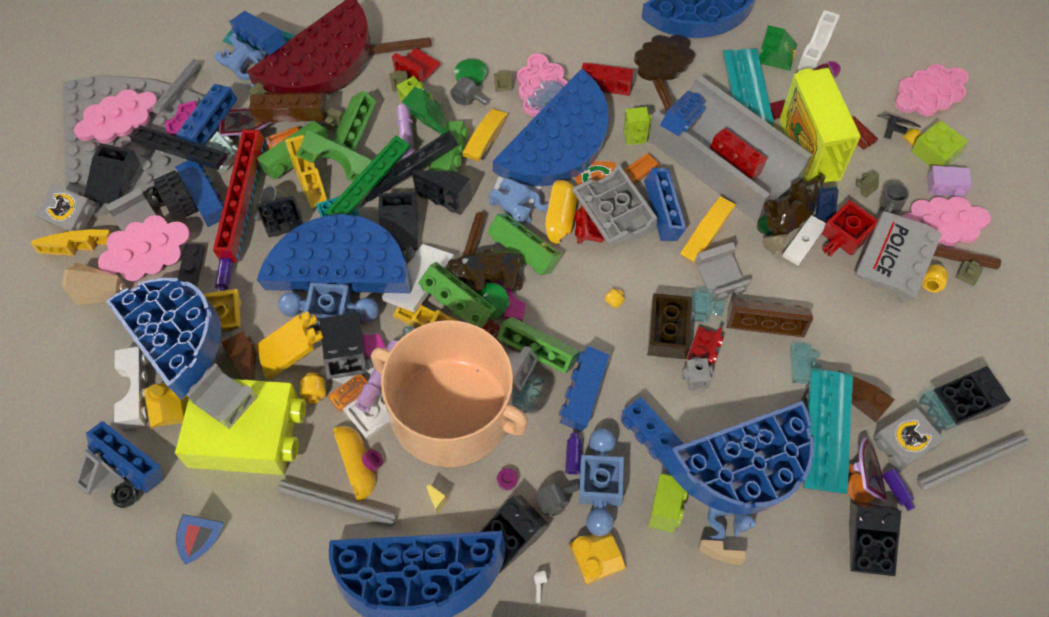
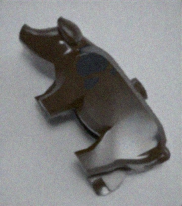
M817 175L807 184L801 183L800 179H795L791 182L790 196L778 200V206H775V202L772 199L764 203L767 227L770 232L774 233V236L789 234L794 229L801 227V224L814 213L818 189L824 188V176Z
M490 248L485 249L484 252L471 253L460 258L450 259L445 269L459 280L466 281L468 287L475 292L485 290V282L497 281L499 279H503L504 289L520 291L523 283L519 272L523 266L524 256L513 251H495V249Z

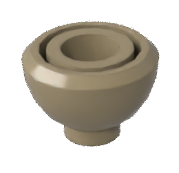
M787 234L764 237L762 242L764 247L772 252V255L783 254V249L787 246L789 238Z

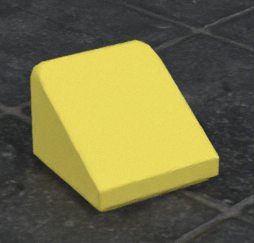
M427 485V491L436 514H439L447 503L446 497L433 486Z

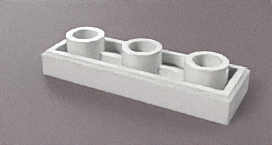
M811 215L785 250L782 257L799 266L822 234L826 223Z

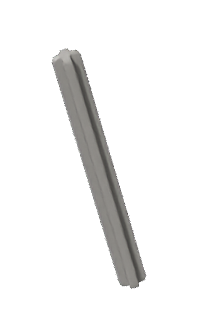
M1024 434L1016 436L924 476L918 480V485L922 490L931 488L1026 446L1029 440Z
M280 480L277 487L279 492L391 526L396 521L397 516L395 513L289 481Z

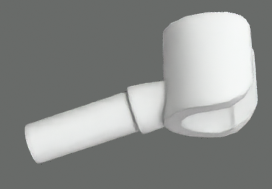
M545 571L536 572L534 575L536 588L535 603H541V584L547 583Z

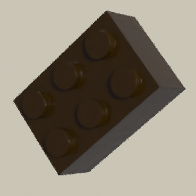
M653 293L647 356L687 359L690 347L692 297Z

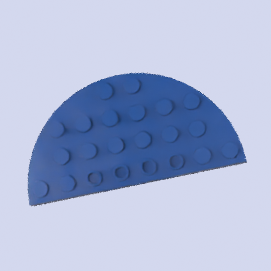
M649 0L643 4L642 19L652 27L671 35H682L687 38L712 37L726 33L740 25L751 13L755 0Z
M581 69L493 160L492 172L502 178H512L526 186H551L556 180L575 178L586 171L602 150L609 119L605 97L594 79Z
M344 214L316 218L287 233L269 252L257 278V281L264 290L309 291L310 283L348 285L350 292H411V276L407 261L392 235L379 224L369 219Z
M157 278L138 283V287L131 290L126 288L106 300V303L166 385L182 400L190 388L197 384L205 371L210 368L219 348L221 322L211 302L195 285L187 281L182 282L177 278Z
M803 401L674 447L660 458L677 483L703 504L732 514L758 513L789 498L798 490L801 483L806 480L814 456V438H811L810 431L812 424Z
M503 531L330 540L329 562L344 600L351 608L364 617H452L474 604L491 587L502 567L506 546Z

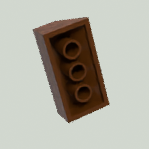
M326 91L256 93L251 95L249 111L254 122L324 121Z
M740 298L730 299L727 309L726 328L804 338L813 321V315L809 308H803L798 305L786 306L781 303L770 304L762 301H745Z

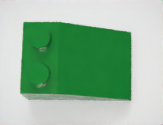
M414 87L401 103L424 125L440 135L446 133L448 128L445 114L440 109L441 105L436 100H431L429 98L430 94L424 88L420 90Z

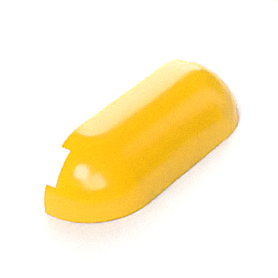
M556 180L553 183L546 215V232L553 245L560 243L559 240L567 233L570 234L575 215L577 197L572 191L574 186L565 180Z
M350 426L333 428L334 436L350 484L353 487L357 502L362 501L371 495L376 485L374 471L369 470L362 461L363 454L367 452L363 438L356 429Z

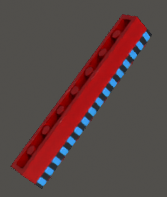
M242 130L213 246V252L219 260L221 258H229L233 262L239 261L261 168L256 158L264 153L266 141L260 130Z

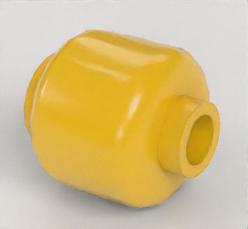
M930 265L921 286L931 293L942 291L946 287L949 277L947 270L940 265Z
M308 373L300 380V397L308 403L316 404L326 396V380L319 373Z

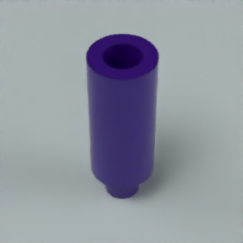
M221 258L219 260L215 281L217 292L229 289L233 260L229 258Z
M571 433L570 439L567 440L565 473L569 475L580 474L582 441L579 440L578 433Z
M892 469L883 474V478L899 505H904L907 511L913 510L915 508L912 503L914 497L897 469Z

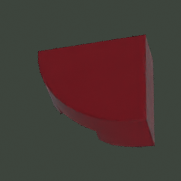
M785 100L770 103L774 120L781 117Z

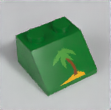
M767 26L759 55L760 64L791 70L797 43L785 29Z

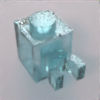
M692 291L691 321L708 322L711 314L723 316L725 302L712 303V293Z

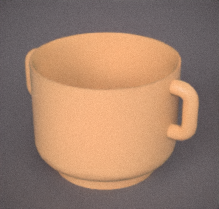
M436 321L412 330L401 338L391 351L385 348H376L372 351L373 365L376 371L382 375V394L392 430L403 448L418 460L429 465L445 468L470 465L489 455L500 444L506 433L522 436L527 431L526 415L520 409L513 406V374L509 358L501 344L485 330L461 321Z

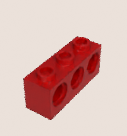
M583 62L582 70L594 79L602 92L630 96L634 69Z
M726 128L714 135L709 148L752 181L762 173L767 161L765 156Z

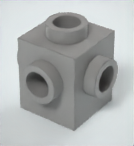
M691 358L687 360L685 368L682 369L683 379L687 380L688 390L709 388L713 371L712 366H708L707 358Z

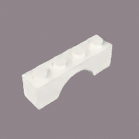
M826 10L823 11L813 37L803 52L798 70L813 69L819 65L836 29L840 15Z
M139 346L115 350V369L121 376L131 380V386L127 395L121 401L114 404V423L121 430L146 426V418H148L144 397L145 382H148V374L145 370L148 359Z

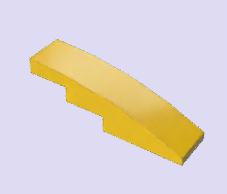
M492 108L468 141L462 152L463 157L479 162L484 152L488 151L491 143L495 142L508 117V113Z
M300 135L286 139L285 143L310 208L316 207L317 203L326 201L327 198L314 162L311 163L296 156L304 137Z
M720 196L700 222L680 255L695 263L697 254L709 248L715 236H718L736 207V204Z
M95 229L69 231L32 240L30 244L41 254L74 256L76 250L94 251L96 245H107V239L112 233L110 230Z
M422 305L419 306L415 313L398 306L393 313L394 318L415 328L436 321H458L439 310L434 312Z

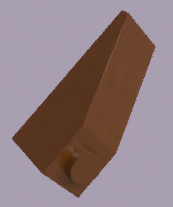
M242 331L222 341L241 380L255 381L256 354L253 347L256 345L251 336L246 337Z
M853 376L852 405L874 422H877L895 399L879 387Z

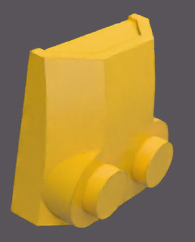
M237 289L203 293L219 315L221 331L234 330L241 327V298Z
M166 383L153 384L144 389L150 428L183 423L189 400L187 395L181 400Z
M610 532L604 536H595L593 534L586 537L581 536L576 538L574 542L569 543L570 551L585 585L626 569L622 555Z

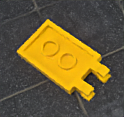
M307 311L301 316L297 315L256 344V350L265 378L271 380L314 350L313 344L323 338L320 330L316 332L314 328L307 329L309 326L317 323L315 314L310 316Z

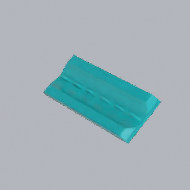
M757 48L722 50L731 97L774 127Z
M810 369L808 414L812 424L810 431L811 438H814V456L809 474L803 482V488L839 494L847 493L853 385L851 373Z

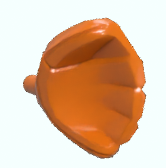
M849 464V470L852 475L848 481V495L856 503H870L877 497L864 490L862 475L853 469V464Z

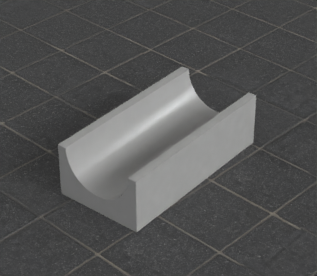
M698 75L690 92L698 93L706 100L704 104L706 109L702 116L694 122L686 133L683 132L680 136H677L660 126L665 116L657 110L652 114L649 142L723 198L736 204V208L757 223L760 217L766 215L764 203L767 200H774L776 206L778 200L785 198L790 193L793 180L800 179V182L803 181L812 154L703 76ZM724 128L731 131L767 158L762 173L753 181L709 149L714 135Z

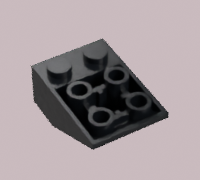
M100 143L92 157L84 197L106 204L121 198L140 165L134 150Z
M412 171L415 192L419 197H425L435 205H441L450 212L459 215L464 212L472 201L470 178L455 171Z
M416 192L379 193V225L392 235L401 251H404L406 246H411L413 250H418V202Z
M294 196L255 205L269 238L289 233L296 227L304 224L301 210Z
M360 313L320 318L323 335V360L327 380L366 374L369 371Z
M988 366L933 390L956 425L989 416L1004 409L1011 401Z
M522 495L512 496L480 531H503L506 550L499 574L533 545L550 525Z
M851 502L849 518L851 572L896 576L901 510L893 506Z

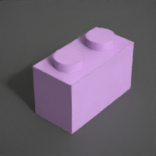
M932 166L927 175L929 194L966 196L972 187L970 168Z

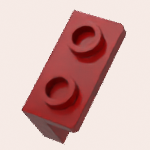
M581 206L574 215L577 244H581L585 239L602 243L605 239L583 206Z
M698 326L687 360L695 357L707 358L708 366L711 363L715 364L719 354L715 352L716 347H721L724 336H721L722 329L718 328V331L714 332Z

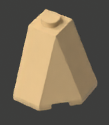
M74 263L71 265V268L64 269L62 288L76 305L106 303V300L126 289L125 284L122 283L117 275L79 263Z

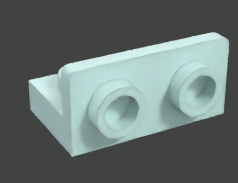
M216 132L205 146L226 152L228 158L220 167L226 171L235 161L238 146L233 144L234 140L230 136H221L219 132Z

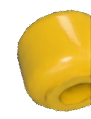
M911 128L906 134H903V139L914 146L922 132L919 129Z
M611 289L604 296L605 301L614 308H618L625 302L624 293L620 289Z

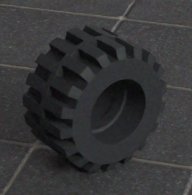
M173 170L154 179V185L174 220L177 221L197 211L196 205L178 172Z

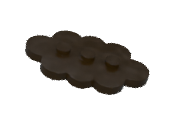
M663 35L654 36L651 42L644 43L642 49L636 51L634 55V62L639 66L638 75L648 81L656 80L659 77L665 80L675 79L678 73L686 71L688 64H691L694 60L695 53L689 48L690 40L682 35H673L670 38Z

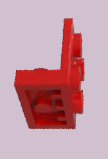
M417 48L413 49L406 57L398 53L392 56L394 71H406L408 79L414 76L418 82L421 81L422 83L440 67L439 61Z

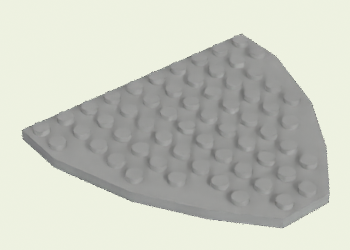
M98 75L63 81L66 190L84 197L92 157L100 145L96 139L81 141L74 133L76 124L84 120V110L91 105L100 104L106 97H116L123 90H133L137 94L151 92L159 99L169 88V84L145 78ZM182 88L161 114L154 113L153 111L149 113L150 121L145 127L167 133L165 122L176 115L178 105L195 100L198 106L204 97ZM220 124L213 132V134L210 136V138L207 140V142L215 135L216 132L220 133ZM131 134L124 137L117 136L114 141L107 143L108 145L134 150L140 161V165L124 195L139 188L145 197L146 190L149 187L155 186L154 179L173 170L177 172L175 166L188 161L134 143L130 139ZM93 201L97 206L91 218L110 213L106 208L108 204Z

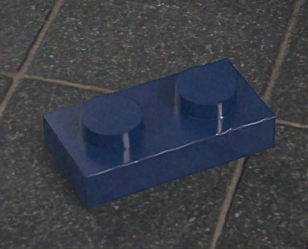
M836 186L818 189L815 217L825 223L836 214L839 192Z

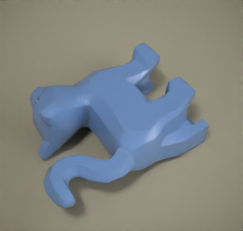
M233 33L229 40L235 48L234 52L231 54L225 49L224 55L218 51L213 58L222 66L234 72L239 79L248 80L250 79L249 74L243 73L247 64L252 61L256 65L265 58L267 53L261 50H254L248 44L241 42L239 37Z
M504 178L500 183V188L509 190L506 195L496 189L489 194V204L491 206L497 204L505 213L510 214L519 223L531 222L529 217L531 209L523 206L530 199H534V206L537 210L541 212L548 210L549 202L541 205V197L536 192L531 191L526 185L512 178Z
M708 506V523L717 530V534L709 536V540L723 541L726 536L724 526L716 520L717 516H735L733 523L735 537H738L739 532H747L756 525V521L750 514L726 513Z

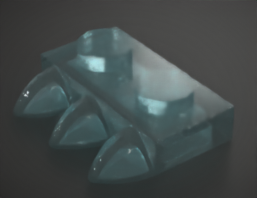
M552 79L550 81H540L543 89H534L536 97H527V101L532 107L541 111L564 87L563 85Z
M791 344L792 383L809 384L810 369H820L822 367L820 363L812 360L818 358L821 353L811 348V345Z
M530 373L521 392L513 390V406L520 409L523 413L538 409L539 405L530 398L533 399L542 395L533 386L545 383L543 378Z
M933 390L921 396L919 404L930 407L926 415L937 418L934 428L947 431L961 425L955 424Z

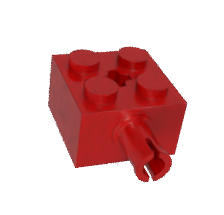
M849 200L825 225L822 235L829 239L830 242L822 248L824 254L830 251L827 256H832L841 248L850 256H853L872 236L878 220Z

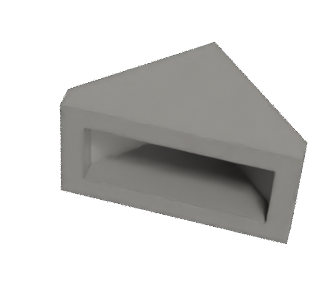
M90 450L84 451L74 484L89 495L126 482Z

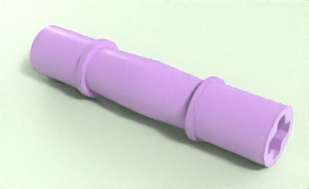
M401 104L397 107L399 137L410 144V149L402 157L403 160L414 153L416 147L414 145L411 112Z
M391 340L386 349L391 351L398 341ZM376 369L372 372L368 383L363 386V390L355 402V406L363 412H369L376 398L380 395L382 375Z

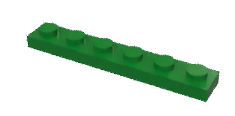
M395 135L325 211L326 215H350L410 149V144Z

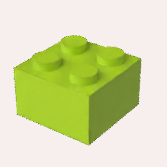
M939 120L917 138L911 152L930 167H947L962 154L969 141Z
M660 473L648 527L674 533L675 527H680L685 509L683 506L688 492L672 476Z

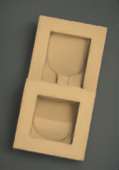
M701 540L698 545L699 551L724 563L743 565L746 560L745 551L723 550V541Z

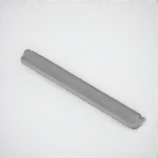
M193 59L153 105L154 113L161 114L200 68L199 60Z

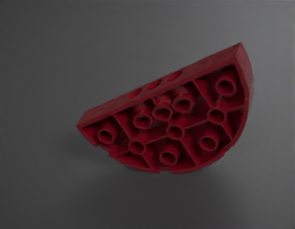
M357 0L343 1L286 42L278 50L247 71L252 84H261L268 93L326 91L328 94L348 84L360 72L361 66L364 61L366 62L370 51V33L361 5Z

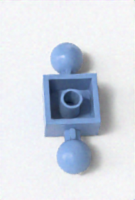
M310 283L307 300H302L294 292H287L278 301V308L285 316H296L301 311H304V313L308 311L310 316L315 314L317 323L309 326L311 328H321L320 318L356 312L360 313L361 322H371L377 317L379 312L377 303L370 298H362L356 304L351 303L352 295L348 285Z
M603 428L595 430L589 438L590 448L596 453V456L581 455L579 504L594 505V510L586 518V526L589 532L595 536L607 535L612 530L613 517L607 511V505L621 506L623 499L624 457L608 456L614 449L616 440L611 431Z

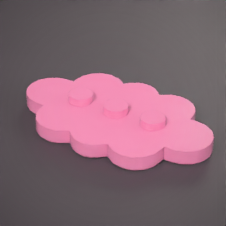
M540 53L529 56L527 67L521 68L517 73V82L520 85L519 97L523 100L524 112L529 116L535 117L568 83L564 79L563 67L556 63H549L547 57Z
M939 64L930 65L926 71H915L912 77L903 78L898 86L900 94L895 100V106L903 113L917 111L920 115L928 117L935 115L938 110H948L952 103H958L964 99L967 93L964 86L969 79V75L962 68L953 67L947 70Z
M123 90L116 97H106L100 104L87 107L83 112L84 120L76 124L74 133L81 141L96 139L99 143L103 144L114 141L117 136H128L134 128H138L140 125L146 126L149 123V113L153 111L152 107L158 99L151 92L137 94L133 90Z
M959 196L951 197L949 200L935 197L930 202L917 200L911 205L909 213L902 216L927 224L942 233L938 245L942 243L946 246H955L959 241L963 243L974 242L979 237L980 230L986 228L991 220V216L986 209L971 207L969 201Z
M157 215L149 216L143 223H130L126 227L125 232L116 231L110 234L107 239L109 250L101 254L98 266L101 271L114 275L121 274L123 278L133 282L141 280L146 273L151 275L158 274L164 265L171 266L180 260V246L188 241L190 236L189 229L181 222H171L168 224L164 218Z

